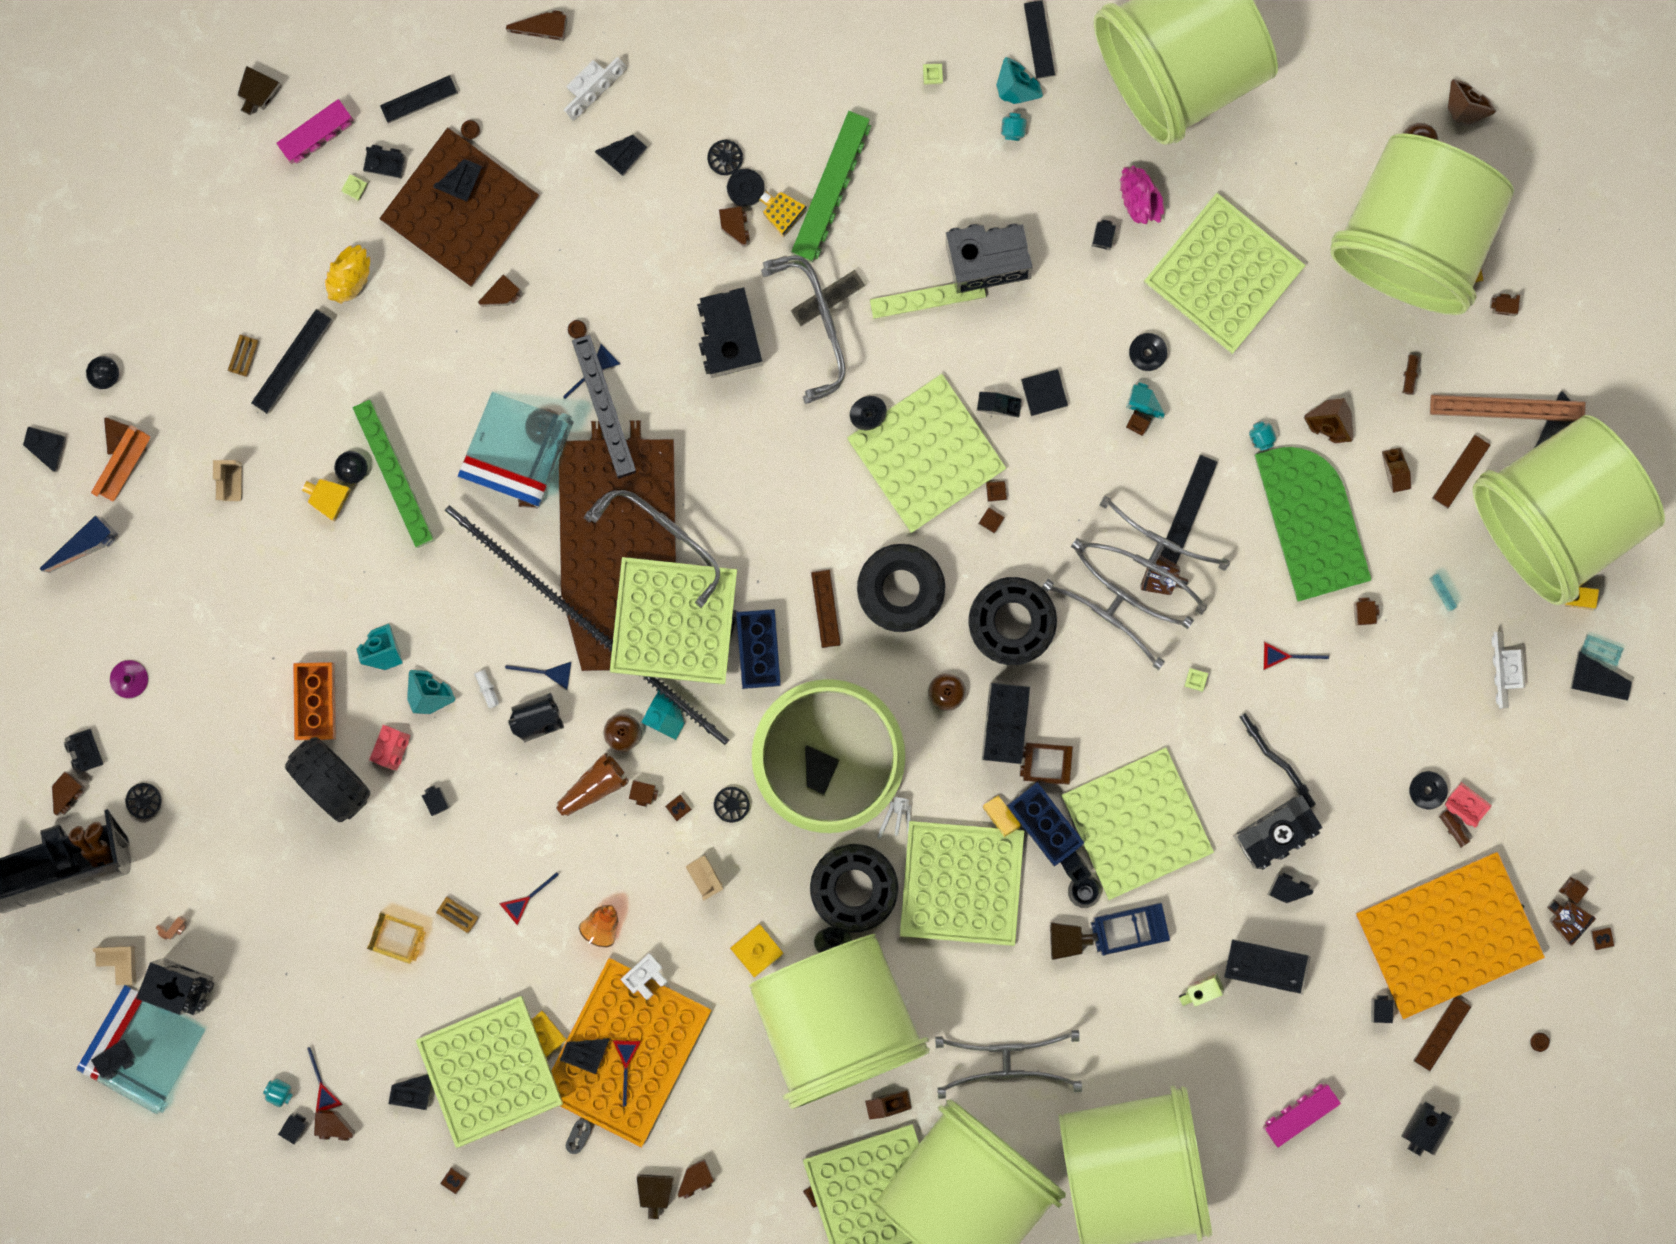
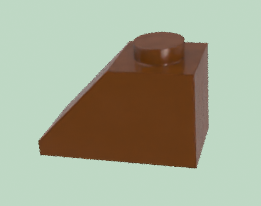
M503 274L478 301V304L481 307L509 306L511 303L515 304L521 298L520 293L522 291Z
M907 1090L865 1101L869 1120L886 1118L912 1109Z

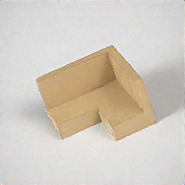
M213 460V480L216 481L215 500L241 501L242 463L237 460Z
M706 855L686 866L687 871L703 896V901L724 889Z
M135 946L93 948L96 967L115 966L116 985L136 984Z

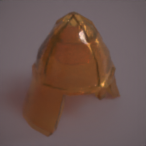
M602 905L595 908L579 924V932L586 941L604 948L611 947L615 943L619 920L613 905Z

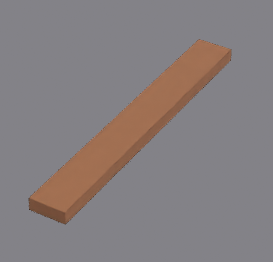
M1430 396V415L1576 421L1585 415L1586 402Z

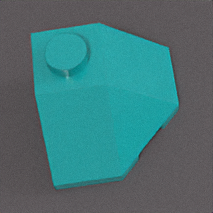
M1005 57L996 84L999 97L1003 101L1013 104L1042 98L1043 93L1039 82L1034 77L1031 79L1024 72L1026 68L1021 63Z
M1143 383L1134 384L1126 408L1163 419L1165 414L1153 390L1148 389L1149 386Z
M390 624L371 630L367 635L368 639L366 642L360 644L356 649L359 662L362 665L388 670L403 664Z
M409 671L407 701L412 712L415 714H432L456 700L450 686L445 682L439 683L433 679V674L428 671Z
M658 690L641 723L677 740L685 724L681 710L677 709L678 706L673 705L672 701L669 702V698H664V694L660 695Z

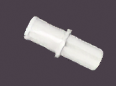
M486 670L475 673L474 675L481 689L480 693H483L488 707L493 708L499 705L493 690L494 685H491Z

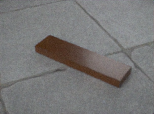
M1473 435L1432 499L1448 509L1491 445L1477 435Z
M830 570L811 572L821 647L841 646Z
M1454 997L1413 1061L1431 1071L1471 1009V1006Z

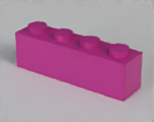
M337 99L276 142V144L291 164H298L305 159L304 155L317 151L321 147V143L334 139L336 137L335 133L341 129L342 131L348 129L354 120L341 101Z
M1320 1083L1312 1089L1313 1092L1308 1096L1306 1094L1302 1095L1296 1100L1298 1103L1292 1107L1290 1105L1286 1106L1280 1111L1282 1114L1278 1117L1272 1116L1265 1121L1266 1125L1263 1128L1277 1148L1341 1104L1328 1084L1325 1083L1323 1085Z

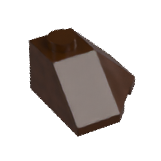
M1452 79L1448 110L1452 114L1454 121L1470 125L1495 114L1496 110L1487 97L1483 94L1479 96V94L1471 90L1473 87L1468 83Z
M1345 398L1326 400L1304 415V419L1311 432L1317 435L1320 432L1328 436V440L1333 443L1353 441L1352 412Z

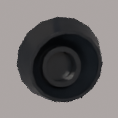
M106 356L92 359L86 368L88 382L97 389L112 387L119 377V368L116 362Z
M355 451L342 453L338 456L334 465L336 476L346 484H355L363 480L368 469L366 459Z
M1092 876L1077 886L1071 881L1068 887V896L1075 906L1089 908L1099 901L1101 887L1099 882Z

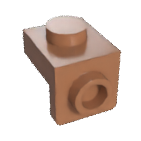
M179 916L169 929L159 924L156 926L157 934L165 940L174 939L177 934L180 936L187 926L184 924L187 920Z

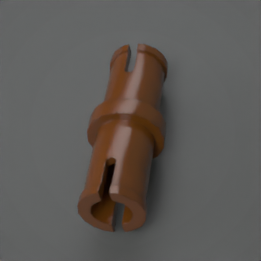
M1408 355L1407 368L1403 374L1405 377L1403 394L1414 395L1416 379L1419 377L1417 373L1419 356Z
M1448 810L1438 816L1448 829V834L1454 837L1460 848L1470 842L1461 829L1462 825L1456 822Z

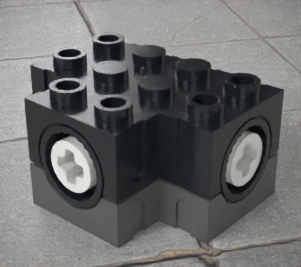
M1296 795L1239 831L1233 837L1252 867L1263 870L1271 865V860H1282L1290 855V850H1298L1305 846V841L1319 835V830L1323 827L1304 797Z

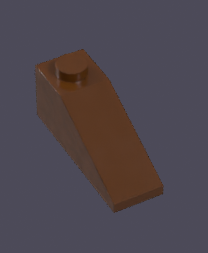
M553 10L552 13L546 12L506 25V31L508 33L564 41L567 16L563 15L561 11Z

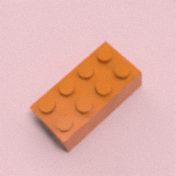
M293 663L294 740H310L312 737H317L320 740H336L335 663Z

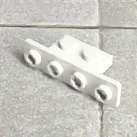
M617 57L603 69L593 60L566 86L576 96L564 109L570 119L574 121L623 74L627 69L623 61Z
M1494 632V636H1492V646L1495 648L1493 664L1496 667L1494 681L1498 688L1496 703L1499 705V709L1508 708L1507 689L1526 688L1523 649L1504 651L1503 632Z

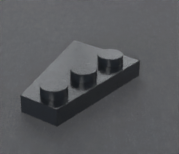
M1578 651L1570 689L1628 701L1632 682Z

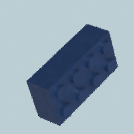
M775 609L736 612L742 689L781 686Z
M1038 782L1034 783L1006 805L1054 867L1085 844Z

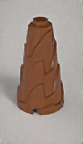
M604 753L557 802L558 806L556 809L562 816H569L579 809H583L625 787L629 780L627 777L622 779L621 775L625 772L611 755L608 756V753Z

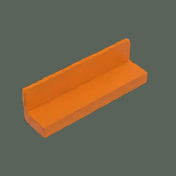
M132 425L128 427L92 489L91 494L96 497L102 495L114 501L151 437Z

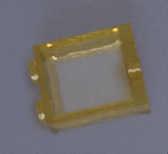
M381 911L367 949L411 964L412 960H417L420 951L417 950L418 943H423L426 935V932L423 931L424 926Z

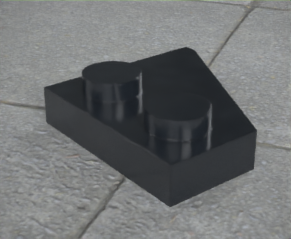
M28 427L23 446L50 470L57 472L66 437Z
M609 1039L567 1042L560 1061L596 1075Z
M426 1074L393 1084L388 1104L427 1111L432 1085L429 1075Z

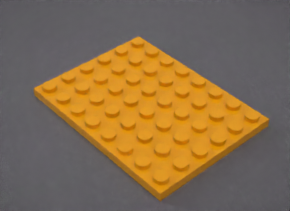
M1498 852L1355 913L1402 1019H1406L1545 958Z
M609 957L551 1072L563 1101V1105L560 1107L642 1148L712 1009L665 985L663 987L660 986L653 979L644 984L654 994L652 997L646 1000L639 991L633 994L621 980L631 968ZM609 1039L596 1075L560 1061L567 1042ZM612 1040L641 1041L628 1065L626 1107L623 1106L624 1065Z

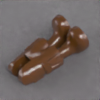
M100 822L90 824L86 831L82 826H77L69 833L70 841L82 849L81 854L92 864L93 868L113 862L111 848L106 841L100 840L103 833V826Z

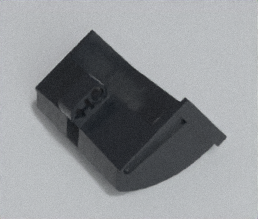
M108 809L104 810L106 825H103V833L100 840L106 841L111 848L112 863L93 868L92 864L81 854L82 849L70 841L69 835L67 836L60 824L40 830L42 844L0 858V913L17 910L29 904H36L61 896L64 893H71L99 884L102 881H109L129 874L131 869V857L128 846H130L129 839Z

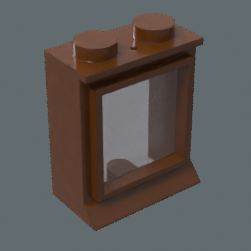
M1026 742V746L1023 748L1024 765H1020L1019 777H1023V781L1070 785L1073 746Z

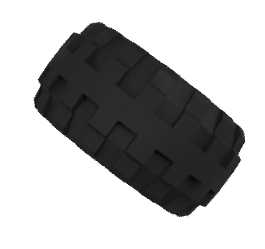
M893 544L879 549L864 563L857 581V594L864 613L876 625L893 632H909L923 627L936 616L943 604L946 586L942 569L928 552L910 544ZM894 571H908L916 577L919 583L917 598L907 606L893 605L884 596L883 583L886 577Z
M1006 577L991 582L978 593L970 608L968 625L972 640L983 655L999 664L1021 665L1035 660L1048 649L1056 633L1057 614L1052 599L1041 586L1025 578ZM1008 603H1018L1024 606L1031 617L1030 629L1023 637L1018 639L1005 638L998 632L995 626L997 611Z
M312 737L308 741L304 740L288 756L289 760L285 764L286 771L309 797L334 820L338 822H343L346 819L350 820L367 804V799L370 796L368 787L319 738Z
M863 844L841 845L826 853L815 866L810 882L811 900L819 916L830 926L851 933L868 931L884 922L894 909L899 892L897 875L890 861L875 848ZM850 870L864 872L872 882V894L869 900L860 906L844 904L836 893V884L839 877Z

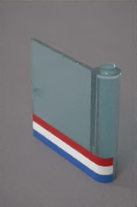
M492 392L457 477L520 499L530 505L540 507L574 424V421L571 420L572 416L565 413L557 415Z
M124 985L76 1070L158 1115L166 1110L169 1104L166 1102L167 1096L206 1029L178 1014L136 999L138 992ZM125 1039L137 1058L133 1061L135 1064L126 1070L124 1068L117 1071L118 1075L108 1081L107 1078L103 1080L91 1059Z

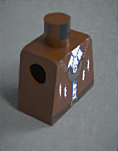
M1161 555L1158 557L1155 564L1167 569V572L1173 574L1186 585L1188 584L1187 578L1179 576L1181 571L1179 565ZM1146 568L1140 584L1142 591L1172 595L1174 587L1183 589L1170 578Z
M1554 899L1547 906L1554 914L1549 922L1570 946H1573L1596 920L1594 916L1570 901L1560 905Z

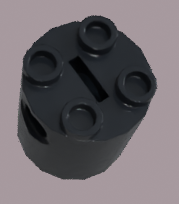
M551 692L511 707L512 714L508 720L513 735L522 739L524 743L564 728L562 719L559 717L558 706Z
M1426 1101L1424 1104L1419 1103L1401 1137L1410 1141L1407 1149L1420 1157L1424 1150L1435 1156L1454 1123L1451 1121L1452 1116L1443 1111L1441 1114L1435 1112V1107ZM1430 1115H1434L1437 1118L1438 1122L1435 1126L1427 1124V1118Z

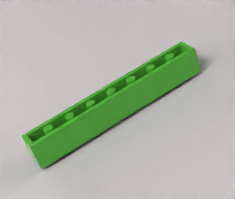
M848 110L792 248L791 255L801 256L813 263L814 259L818 260L822 250L819 248L821 241L825 242L829 233L826 230L828 223L832 224L836 213H833L835 206H840L843 198L840 195L843 188H847L850 181L848 174L850 170L854 171L857 160H854L856 154H861L865 144L862 142L864 135L868 136L872 125H869V118Z
M367 400L352 407L415 547L420 548L435 541L373 402Z

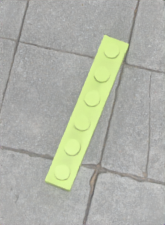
M949 284L870 299L873 319L982 299L986 298L985 289L957 294L955 285Z

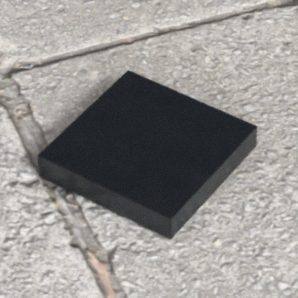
M1058 369L1021 379L1031 416L1068 407Z

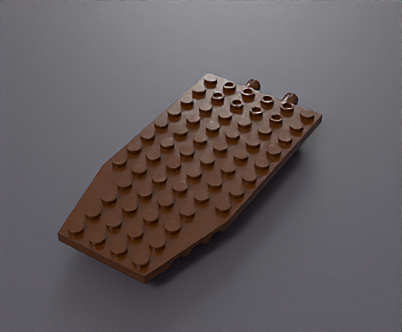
M629 420L630 438L626 440L636 474L620 479L617 478L599 421L598 429L596 428V421H591L592 438L590 440L558 441L562 600L566 599L565 602L570 603V607L574 606L575 611L579 610V614L582 613L584 618L587 617V621H592L591 624H595L597 629L600 628V632L604 631L605 636L609 635V639L614 637L622 557L676 563V536L655 521L654 517L642 507L624 496L619 495L613 498L596 523L592 520L588 522L583 518L603 495L614 490H625L636 494L659 513L664 514L675 523L674 439L641 438L642 420H636V428L635 420ZM568 615L567 618L581 670L610 671L612 651L609 652L608 647L605 648L604 644L601 645L600 640L596 641L595 636L592 637L591 633L588 634V630H583L584 627H579V623H575V619H570L571 616Z

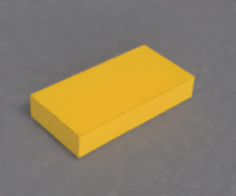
M999 795L983 805L982 808L1004 837L1020 828L1021 824Z

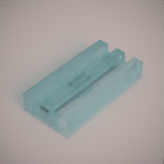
M1439 574L1429 578L1447 611L1449 612L1457 608L1455 601Z
M1586 635L1580 652L1617 666L1624 648L1591 635ZM1589 640L1594 641L1601 645L1617 650V653L1608 651L1606 649L1595 646L1588 642ZM1586 648H1592L1615 657L1614 661L1587 651Z

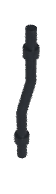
M1246 713L1241 714L1239 718L1247 728L1246 732L1250 737H1253L1263 754L1286 771L1296 786L1297 793L1304 797L1309 807L1315 806L1316 803L1309 794L1308 787L1301 782L1291 765L1269 749L1259 734L1260 730L1256 724L1253 725Z

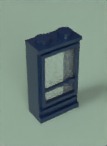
M1161 902L1093 917L1094 922H1091L1093 934L1097 933L1098 941H1095L1096 950L1101 952L1102 956L1170 941Z

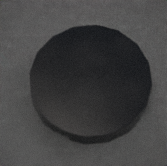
M747 168L734 172L727 182L729 198L733 203L741 207H751L757 204L765 191L764 181L761 176Z

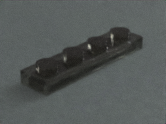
M853 270L823 289L822 293L830 309L864 288L865 284L856 270ZM816 294L790 310L800 327L821 315Z

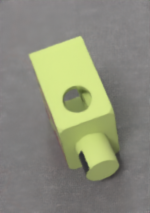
M1217 973L1189 985L1187 988L1188 992L1179 995V999L1183 1006L1192 1002L1194 1006H1198L1222 996L1225 990ZM1196 991H1202L1203 995H1197Z

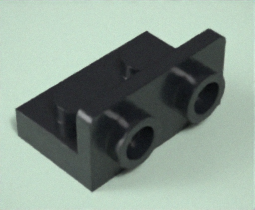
M379 145L366 147L364 172L401 179L406 158L401 153V150L390 148V151L382 150L383 147Z
M91 729L65 738L64 747L67 753L71 755V766L77 774L104 765Z
M125 1039L91 1059V1062L100 1074V1077L103 1080L107 1078L109 1081L118 1075L117 1071L124 1068L126 1070L135 1064L133 1061L137 1058Z

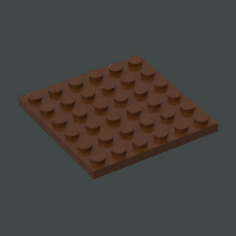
M447 127L379 219L472 288L540 195ZM464 159L483 167L468 202L433 188L436 182L438 183Z

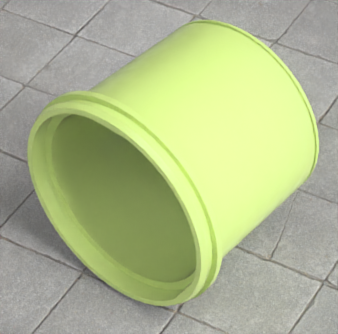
M1130 0L1120 6L1114 3H1107L1094 16V31L1097 43L1115 85L1143 128L1157 142L1164 145L1182 141L1185 137V129L1273 79L1278 73L1277 56L1272 39L1253 0Z
M1402 133L1392 135L1345 230L1338 231L1333 235L1330 246L1331 256L1350 275L1392 298L1436 313L1447 315L1463 314L1470 309V306L1474 304L1477 298L1473 285L1512 199L1514 188L1510 181L1495 168L1461 149L1424 136Z
M1584 415L1498 473L1491 470L1485 471L1475 481L1472 490L1479 515L1504 557L1537 594L1554 605H1562L1575 600L1579 595V586L1660 529L1665 523V513L1659 495L1640 462L1626 444L1607 425L1590 415Z
M824 679L806 682L781 695L772 703L761 718L752 745L754 777L762 796L769 806L791 824L819 833H838L852 830L878 816L896 794L905 767L904 740L899 724L892 712L882 700L867 689L841 680ZM819 693L843 694L864 703L883 723L891 744V769L887 782L880 794L863 810L840 819L812 818L791 808L774 790L766 769V743L777 718L796 701Z
M875 934L855 939L773 972L749 985L789 1093L782 1096L783 1100L789 1101L788 1107L791 1109L819 1100L929 1054L930 1048L926 1045L929 1042L928 1037L919 1038L878 940L875 939Z
M1175 1085L1170 1086L1171 1094L1065 1113L1064 1115L1059 1114L1066 1168L1080 1244H1132L1196 1234L1197 1241L1200 1242L1203 1241L1202 1237L1207 1236L1209 1238L1213 1235L1186 1087L1181 1086V1088L1176 1089Z
M952 1099L946 1100L945 1106L940 1104L938 1110L943 1113L876 1199L877 1202L873 1203L874 1207L916 1244H1020L1052 1204L1058 1208L1063 1205L1060 1201L1062 1198L1065 1199L1066 1193Z

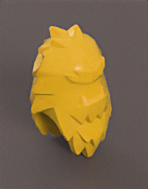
M351 245L346 247L337 256L335 261L330 263L329 272L327 271V279H325L326 291L328 293L327 298L340 304L356 298L358 293L362 291V287L367 283V277L370 272V257L366 258V249H362L361 245H356L353 248Z

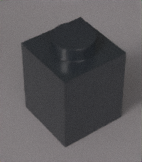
M1108 220L1097 221L1092 247L1105 250L1111 249L1116 225H1112L1113 222Z
M434 785L424 790L426 794L422 795V798L431 816L451 808L441 787L436 788Z
M1076 851L1060 862L1066 874L1076 886L1092 875L1086 863Z
M1377 995V999L1372 998L1371 1022L1393 1023V1000L1388 999V995Z
M299 1113L290 1114L278 1135L290 1143L296 1144L309 1124L305 1121L306 1117Z

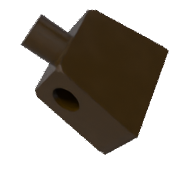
M246 66L237 95L245 101L240 111L251 116L255 106L264 110L281 88L280 82Z
M1050 922L1051 959L1056 960L1083 954L1082 946L1094 945L1093 934H1082L1081 926Z
M637 1175L640 1207L648 1208V1219H659L660 1208H668L674 1176Z

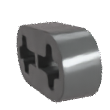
M584 1118L579 1119L574 1124L565 1145L569 1153L578 1154L582 1150L591 1131V1123ZM584 1122L588 1130H584L580 1136L578 1135L580 1128L577 1125H581ZM576 1137L580 1138L577 1143L580 1147L572 1150L569 1142H574Z

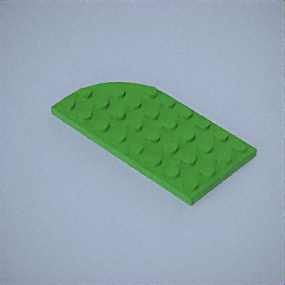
M1296 447L1277 448L1255 454V460L1297 602L1371 581L1344 485L1330 463L1316 453Z

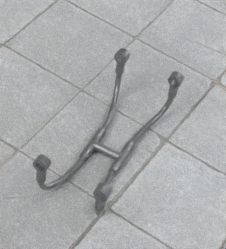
M785 255L763 262L764 268L761 269L763 277L787 270L789 267H797L806 273L813 286L823 324L834 349L839 375L838 380L833 384H826L806 390L803 400L805 404L828 397L829 394L834 393L841 386L846 369L843 353L836 336V328L827 301L824 299L817 275L812 265L801 256ZM791 260H798V261H801L802 263H804V264L806 265V267H805L804 265L800 264V263H796V262H790V263H788V262L791 261Z
M614 490L603 495L601 499L599 498L583 517L588 522L592 520L596 523L613 498L619 495L624 496L652 515L655 521L676 536V538L689 545L703 558L707 566L714 567L715 579L713 583L709 584L695 601V604L701 608L716 589L715 587L720 579V569L715 559L699 544L688 537L685 531L636 494L625 490Z
M1104 495L1099 506L1106 509L1109 505L1131 526L1145 534L1149 539L1157 542V545L1149 560L1117 547L1090 543L1082 539L1083 543L1079 548L1080 551L1083 553L1086 547L1100 548L1132 558L1133 561L1162 576L1170 578L1180 585L1198 603L1195 612L1202 615L1207 605L1184 582L1167 572V569L1155 564L1165 546L1174 552H1179L1198 560L1219 564L1218 568L1223 571L1230 565V561L1225 558L1221 560L1198 555L1180 548L1179 545L1135 523L1111 501V498Z
M1076 538L1071 548L1076 551L1081 561L1091 573L1106 585L1107 589L1115 593L1117 597L1107 611H1105L1097 604H1093L1074 593L1054 587V582L1050 579H1047L1042 589L1047 592L1051 590L1066 595L1092 608L1091 610L1129 635L1151 660L1152 666L1159 671L1165 661L1160 657L1156 660L1145 645L1120 620L1112 615L1124 600L1149 615L1170 623L1182 625L1186 629L1191 626L1194 620L1189 616L1185 620L1170 618L1138 603L1139 601L1112 582H1108L1092 567L1079 549L1083 541Z
M1071 1030L1070 1033L1037 1043L991 1044L989 1046L962 1044L945 1040L943 1036H935L936 1048H944V1044L969 1050L1003 1053V1071L973 1075L956 1080L943 1087H938V1099H945L946 1090L954 1086L983 1078L1044 1077L1071 1084L1074 1087V1092H1082L1081 1080L1074 1081L1043 1072L1011 1071L1010 1051H1023L1024 1049L1046 1046L1070 1037L1072 1042H1079V1030Z

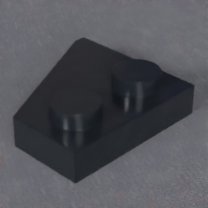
M630 135L621 141H616L609 146L597 149L595 153L621 176H624L648 147L637 137Z
M464 159L438 183L436 182L433 188L468 202L483 167Z
M806 745V785L812 790L825 794L840 760Z

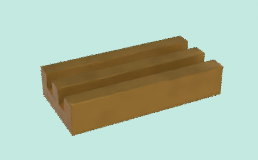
M239 335L227 371L247 377L259 341ZM243 340H245V344L241 356L239 358L236 369H233ZM251 342L253 344L246 365L242 372L240 371V369L242 367L249 343Z
M447 896L436 912L466 933L470 932L479 918ZM447 902L472 917V921L447 906ZM443 908L469 924V926L465 927L442 912Z

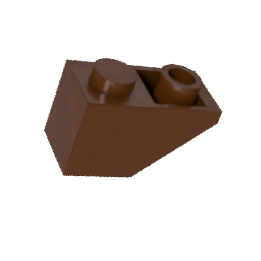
M742 207L719 209L721 230L742 247H747L746 242L750 241L749 230L744 228V223H748L746 211L742 212Z
M1401 447L1382 451L1387 479L1392 492L1412 489L1411 473Z
M64 771L52 785L53 813L56 816L65 815L71 808V802L74 799L77 801L84 793L82 790L85 786L68 771Z
M317 1110L315 1112L314 1136H319V1139L328 1140L330 1137H338V1140L349 1141L350 1138L354 1137L355 1130L338 1111Z
M705 1159L687 1167L677 1194L679 1198L683 1196L686 1199L695 1194L694 1191L699 1188L703 1191L712 1187L711 1183L715 1179Z

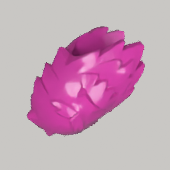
M1134 165L1132 167H1124L1119 181L1121 182L1120 191H1122V199L1128 214L1138 224L1140 222L1147 224L1148 219L1160 223L1165 211L1164 201L1151 177L1145 170L1136 168Z

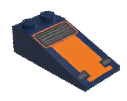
M95 515L39 569L43 572L51 573L105 546L109 547L116 541L115 537L118 533L102 517Z

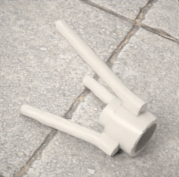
M895 797L894 802H890L889 810L877 836L878 839L882 837L893 809L894 813L898 814L895 836L899 834L902 814L905 815V812L908 834L909 821H911L909 799Z

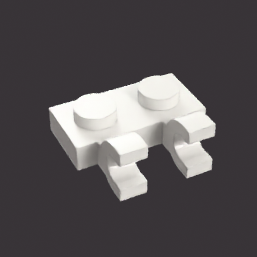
M650 953L621 978L622 982L633 994L639 991L646 1000L654 995L644 985L653 977L662 987L668 982L658 972L663 967Z

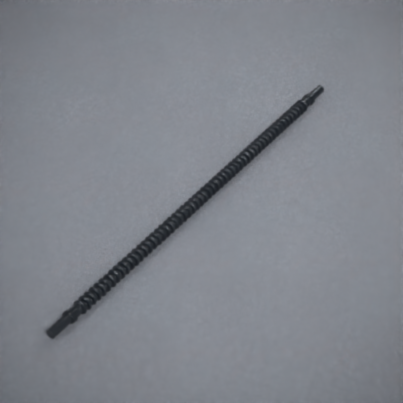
M447 506L444 511L459 522L461 527L468 530L467 533L471 532L472 537L476 536V540H480V544L484 543L485 548L489 547V551L492 550L493 555L497 554V558H502V562L505 561L506 565L511 566L510 569L514 568L515 573L519 572V576L524 577L523 580L527 579L528 584L532 583V587L535 586L536 591L540 590V594H545L544 597H548L549 601H553V605L557 604V608H562V612L565 611L566 616L570 615V619H575L574 622H578L579 627L583 626V630H588V634L591 633L592 637H596V641L600 640L601 645L604 644L605 648H609V652L612 651L613 639H609V635L605 636L604 631L600 632V628L597 629L595 624H591L592 621H587V617L584 618L582 613H578L579 610L575 611L574 606L570 607V603L565 602L566 599L562 600V596H557V592L554 593L553 588L549 589V585H544V581L541 582L540 578L535 577L536 574L532 575L531 570L527 571V567L524 568L523 563L519 564V560H514V556L511 557L510 552L506 553V549H501L502 546H498L497 542H493V538L489 539V535H485L484 531L481 532L480 527L476 528V524H472L466 516L463 517L453 507ZM643 676V680L648 681L647 684L651 683L652 688L656 687V691L659 690L660 695L664 694V698H669V702L672 701L673 705H677V709L681 708L682 713L686 712V716L689 715L690 720L694 719V723H699V727L702 726L708 734L713 735L723 745L729 742V739L717 730L715 725L708 722L706 717L703 718V714L699 715L698 710L694 711V707H690V703L686 704L685 699L681 700V696L678 697L677 692L673 693V689H668L669 686H665L664 682H660V678Z

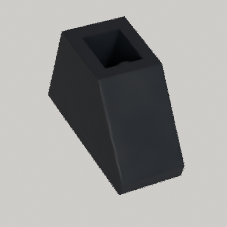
M979 392L977 411L1019 418L1022 399L997 392Z
M1283 872L1282 875H1276L1267 895L1284 903H1289L1312 895L1314 890L1310 889V884L1301 880L1299 883L1292 881L1293 876Z

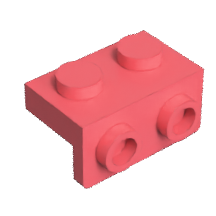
M383 725L369 761L397 771L402 762L405 749L409 744L410 735Z
M1462 782L1449 795L1445 803L1448 811L1452 814H1457L1465 824L1472 825L1474 828L1478 826L1479 821L1492 806Z

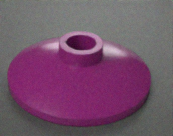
M125 660L118 663L112 669L110 685L113 691L120 697L135 698L145 691L148 685V674L140 663L133 660ZM127 675L131 677L129 683H126L124 680Z

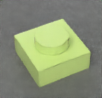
M923 64L924 85L943 84L942 64Z
M350 174L341 191L359 201L367 183Z
M1189 668L1184 687L1203 692L1208 673Z

